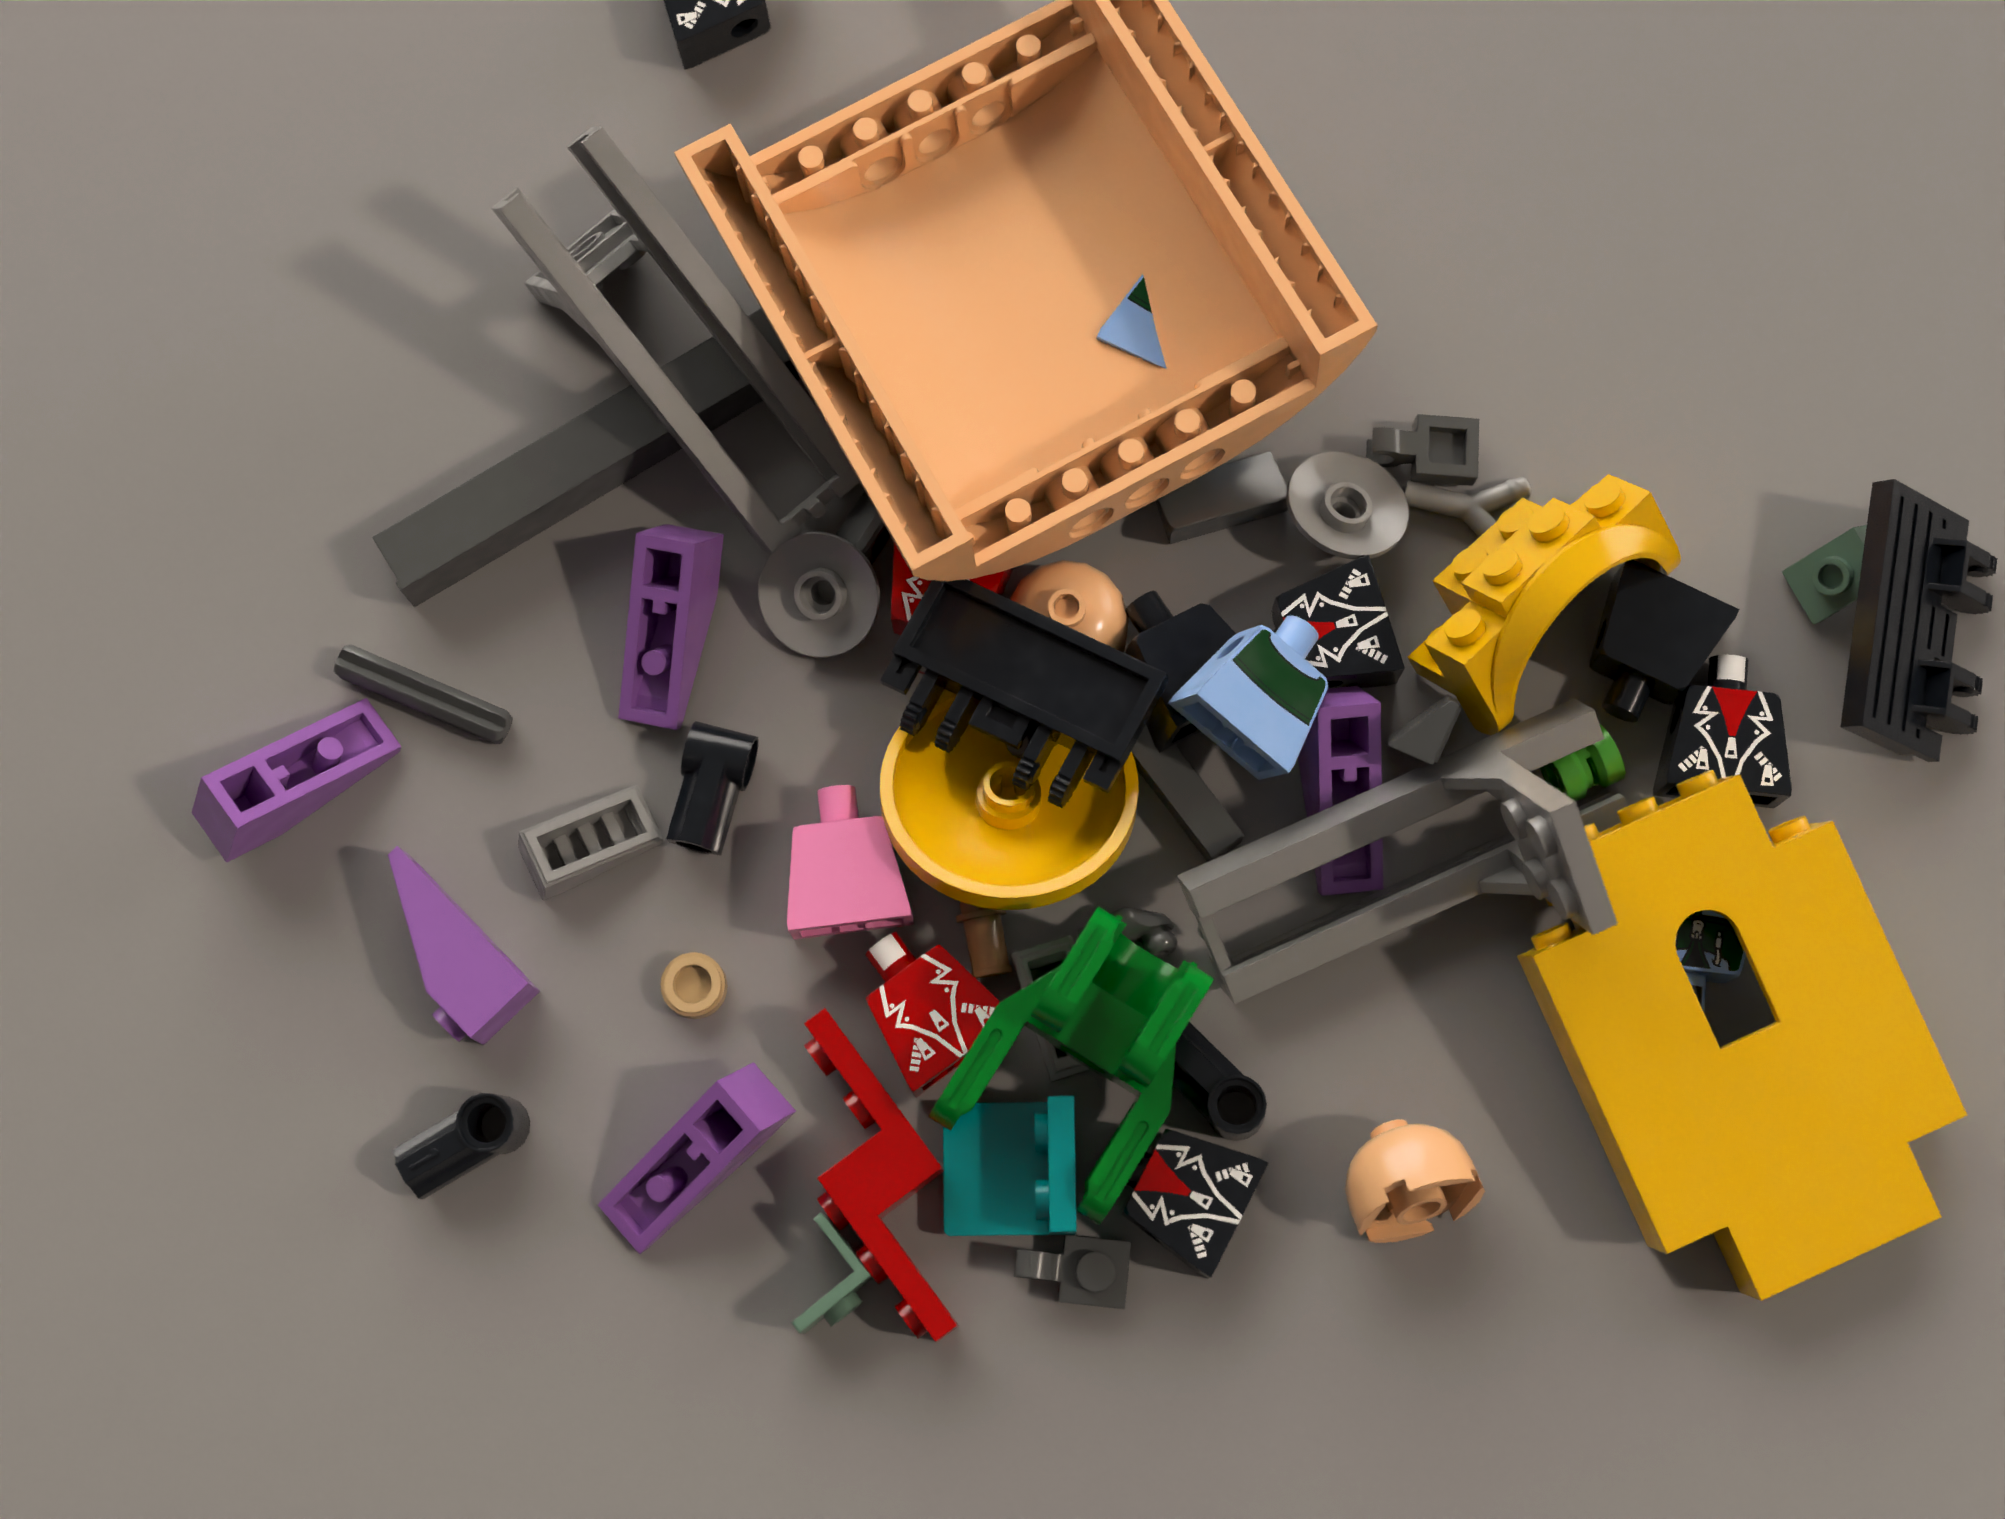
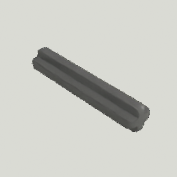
M354 645L344 646L336 659L334 672L341 679L493 744H501L511 728L513 717L507 710Z

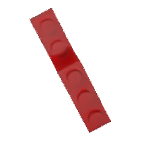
M824 1008L804 1023L814 1037L804 1047L826 1077L835 1070H838L848 1083L852 1091L843 1096L842 1099L863 1128L866 1129L876 1122L881 1130L817 1177L826 1192L816 1199L839 1230L850 1223L865 1245L855 1253L874 1280L880 1284L889 1277L903 1296L904 1300L894 1307L917 1339L929 1332L934 1341L939 1342L959 1325L882 1218L941 1175L943 1168L826 1008Z

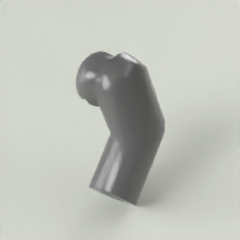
M1123 907L1110 913L1115 917L1117 914L1123 917L1121 921L1127 924L1122 931L1125 937L1132 942L1142 943L1143 949L1157 958L1165 957L1175 951L1178 941L1171 931L1174 928V924L1165 914L1131 907ZM1085 926L1082 927V928H1080V929H1078V931H1077L1078 937H1079L1080 934L1082 933V931H1083V929L1085 928Z

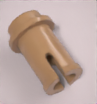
M959 902L961 914L956 916L957 923L964 924L972 967L971 974L976 979L1013 972L1012 966L1009 963L1001 916L1007 914L1006 910L982 908Z

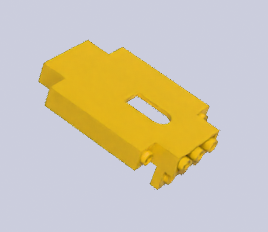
M1709 770L1677 784L1676 787L1680 796L1659 806L1654 796H1651L1617 811L1621 823L1601 832H1598L1595 823L1585 825L1584 828L1618 924L1592 935L1574 920L1572 922L1576 929L1571 931L1568 922H1565L1532 936L1531 940L1535 948L1517 957L1647 1246L1668 1254L1713 1233L1739 1292L1762 1301L1941 1218L1942 1216L1908 1143L1967 1116V1113L1834 822L1827 821L1809 824L1805 815L1768 830L1772 840L1770 841L1741 775L1717 779L1714 770ZM1546 900L1548 906H1554L1552 903ZM1702 910L1719 913L1731 923L1776 1022L1722 1047H1719L1676 951V935L1680 925L1688 916Z

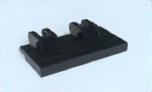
M1896 479L1872 482L1840 727L1899 755L1912 754L1927 762H1939L1943 735L1926 728V724L1940 729V731H1945V733L1968 735L1977 732L1978 716L1951 703L1952 695L1957 697L1978 696L1982 692L1983 678L1952 662L1958 614L1941 606V603L1954 608L1955 611L1976 615L1991 611L1993 595L1966 581L1967 575L1971 577L1993 576V574H1996L1997 558L1967 541L1969 520Z
M967 579L931 581L892 650L894 656L880 679L883 685L906 695L919 671L924 673L900 719V730L913 736L918 734L927 722L944 689L957 695L944 720L938 727L934 742L935 747L948 753L956 747L968 725L1017 750L1021 746L1032 725L1038 727L1013 774L1012 784L1027 791L1036 782L1056 743L1070 749L1049 789L1048 802L1060 808H1063L1069 802L1082 777L1085 783L1109 794L1169 682L1166 672Z

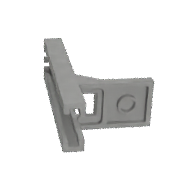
M603 126L591 127L567 146V148L614 207L612 212L569 247L565 248L519 188H515L491 209L540 269L524 282L538 302L562 309L598 342L758 545L772 553L780 544L802 532L803 530L800 526L811 516L817 518L823 516L825 513L824 505L835 496L842 498L860 481L812 399ZM647 252L652 256L826 481L783 519L780 520L600 292L603 287L600 281L617 267L620 270H624L637 262Z
M1574 698L1440 758L1438 763L1434 762L1433 765L1428 763L1177 875L1188 906L1199 924L1197 932L1205 940L1210 954L1208 956L1223 991L1234 1004H1237L1481 893L1534 895L1538 900L1545 898L1554 905L1556 911L1563 919L1571 918L1592 935L1617 925L1618 923L1584 826L1595 823L1598 832H1601L1621 823L1617 811L1627 807L1624 796L1620 793L1612 796L1611 792L1605 789L1579 802H1575L1531 772L1603 740L1604 736L1595 710ZM1486 791L1502 802L1500 805L1501 813L1510 831L1509 833L1231 957L1228 951L1225 950L1211 914Z

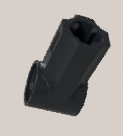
M698 721L693 723L682 755L681 775L684 778L666 837L669 843L699 853L721 856L739 792L746 790L754 770L759 745L757 736Z
M1188 1022L1176 1042L1173 1087L1208 1120L1215 1133L1224 1139L1240 1141L1250 1138L1258 1132L1264 1121L1267 1107L1264 1091L1257 1082L1244 1076L1199 1030ZM1231 1092H1240L1250 1097L1255 1106V1114L1252 1119L1240 1125L1229 1124L1223 1120L1217 1108L1218 1102L1223 1096Z
M491 1093L474 1095L465 1101L457 1112L392 1149L396 1161L395 1165L405 1184L411 1188L417 1198L425 1199L499 1154L505 1155L516 1151L524 1144L529 1135L530 1118L525 1107L511 1097ZM498 1106L506 1119L505 1129L498 1139L490 1142L483 1135L481 1129L482 1119L487 1111Z

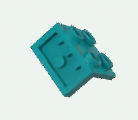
M1047 1096V1102L976 1103L970 1112L959 1117L951 1131L943 1127L944 1232L946 1235H1076L1074 1096Z

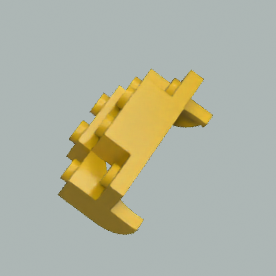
M1607 474L1598 484L1592 486L1576 502L1570 505L1552 498L1542 507L1525 498H1521L1513 507L1503 512L1487 531L1467 549L1461 551L1453 559L1452 563L1432 580L1452 616L1440 627L1433 630L1427 639L1407 656L1416 673L1454 694L1476 730L1490 736L1502 731L1512 721L1514 716L1518 685L1531 654L1549 626L1571 600L1600 575L1632 559L1667 576L1680 564L1681 555L1678 546L1652 493Z

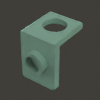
M1867 525L1851 528L1783 570L1782 573L1812 624L1821 623L1857 601Z
M822 1212L813 1219L854 1272L791 1322L799 1334L807 1333L823 1319L831 1327L836 1325L862 1303L856 1292L873 1279L853 1248L828 1216Z

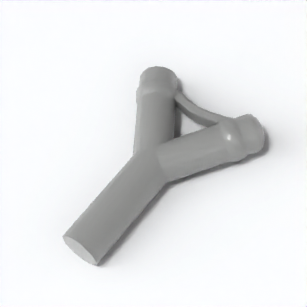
M1525 477L1509 479L1502 484L1471 495L1407 480L1404 494L1408 506L1462 519L1480 537L1496 522L1489 512L1511 504V507H1513L1521 498L1528 499L1531 497L1532 489Z

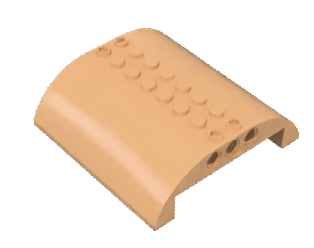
M1055 0L751 156L747 153L731 123L674 152L688 181L913 576L921 579L934 581L973 579L1032 562L1103 529L1203 476L1265 438L1312 402L1347 369L1377 331V323L1169 0ZM1142 274L1144 275L1152 316L1167 369L1097 340V335L1102 326Z

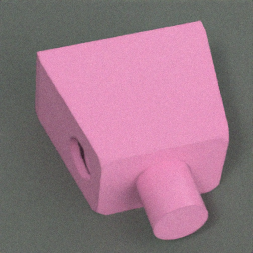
M836 785L819 789L817 794L821 823L794 827L792 833L787 928L792 938L797 940L914 925L913 913L883 816L859 818L855 786Z

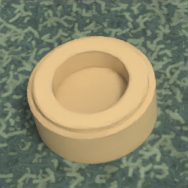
M697 952L685 953L674 958L666 966L660 984L661 993L666 1004L675 1013L688 1019H701L715 1013L723 1004L728 988L726 975L719 964L711 957Z

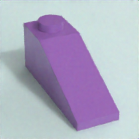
M670 524L660 525L636 533L618 719L678 730L682 727L718 595L724 534Z
M1358 686L1327 689L1298 755L1307 817L1382 784L1381 702ZM1383 838L1314 868L1318 893L1324 896L1382 890Z
M365 698L201 777L191 813L227 863L287 832L400 752L402 746L368 699Z
M396 846L388 854V858L426 992L440 1006L432 1015L458 1042L468 1035L471 1039L485 1045L540 990L416 860Z
M753 1062L717 1080L601 1200L598 1206L633 1248L641 1254L749 1159L796 1110Z

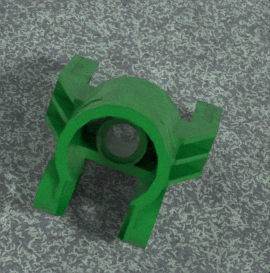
M1098 906L1062 965L997 1004L928 1117L951 1131L959 1117L974 1108L1024 1026L1046 1039L1077 1062L1131 1092L1136 1098L1086 1178L1084 1196L1076 1210L1100 1225L1113 1207L1171 1111L1176 1042L1207 993L1214 978L1198 969V964L1194 961L1188 963L1183 960L1178 969L1147 952L1122 934L1123 929L1127 925L1121 921L1123 917L1118 914L1115 917Z

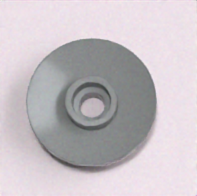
M1343 451L1316 454L1306 459L1296 468L1288 483L1286 502L1290 517L1295 526L1312 544L1332 555L1347 559H1357L1367 555L1370 558L1378 557L1395 547L1407 528L1409 508L1401 486L1385 468L1364 456Z
M809 532L786 540L770 554L760 574L758 599L761 613L767 626L780 642L800 654L825 658L843 654L866 638L878 616L880 589L871 563L854 544L831 533ZM821 580L827 581L833 586L835 596L832 602L825 601L820 597L818 584Z

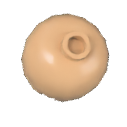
M1061 560L1041 565L1021 579L1010 597V600L1121 652H1124L1126 649L1129 618L1125 611L1126 606L1123 596L1105 573L1087 563Z
M1402 1119L1388 1121L1376 1127L1370 1134L1371 1139L1357 1151L1347 1170L1345 1192L1350 1212L1359 1234L1362 1236L1366 1232L1368 1240L1374 1243L1399 1242L1434 1231V1228L1427 1219L1441 1215L1448 1210L1454 1222L1474 1208L1480 1202L1485 1192L1470 1156L1458 1139L1446 1130L1426 1124L1408 1125L1407 1121Z

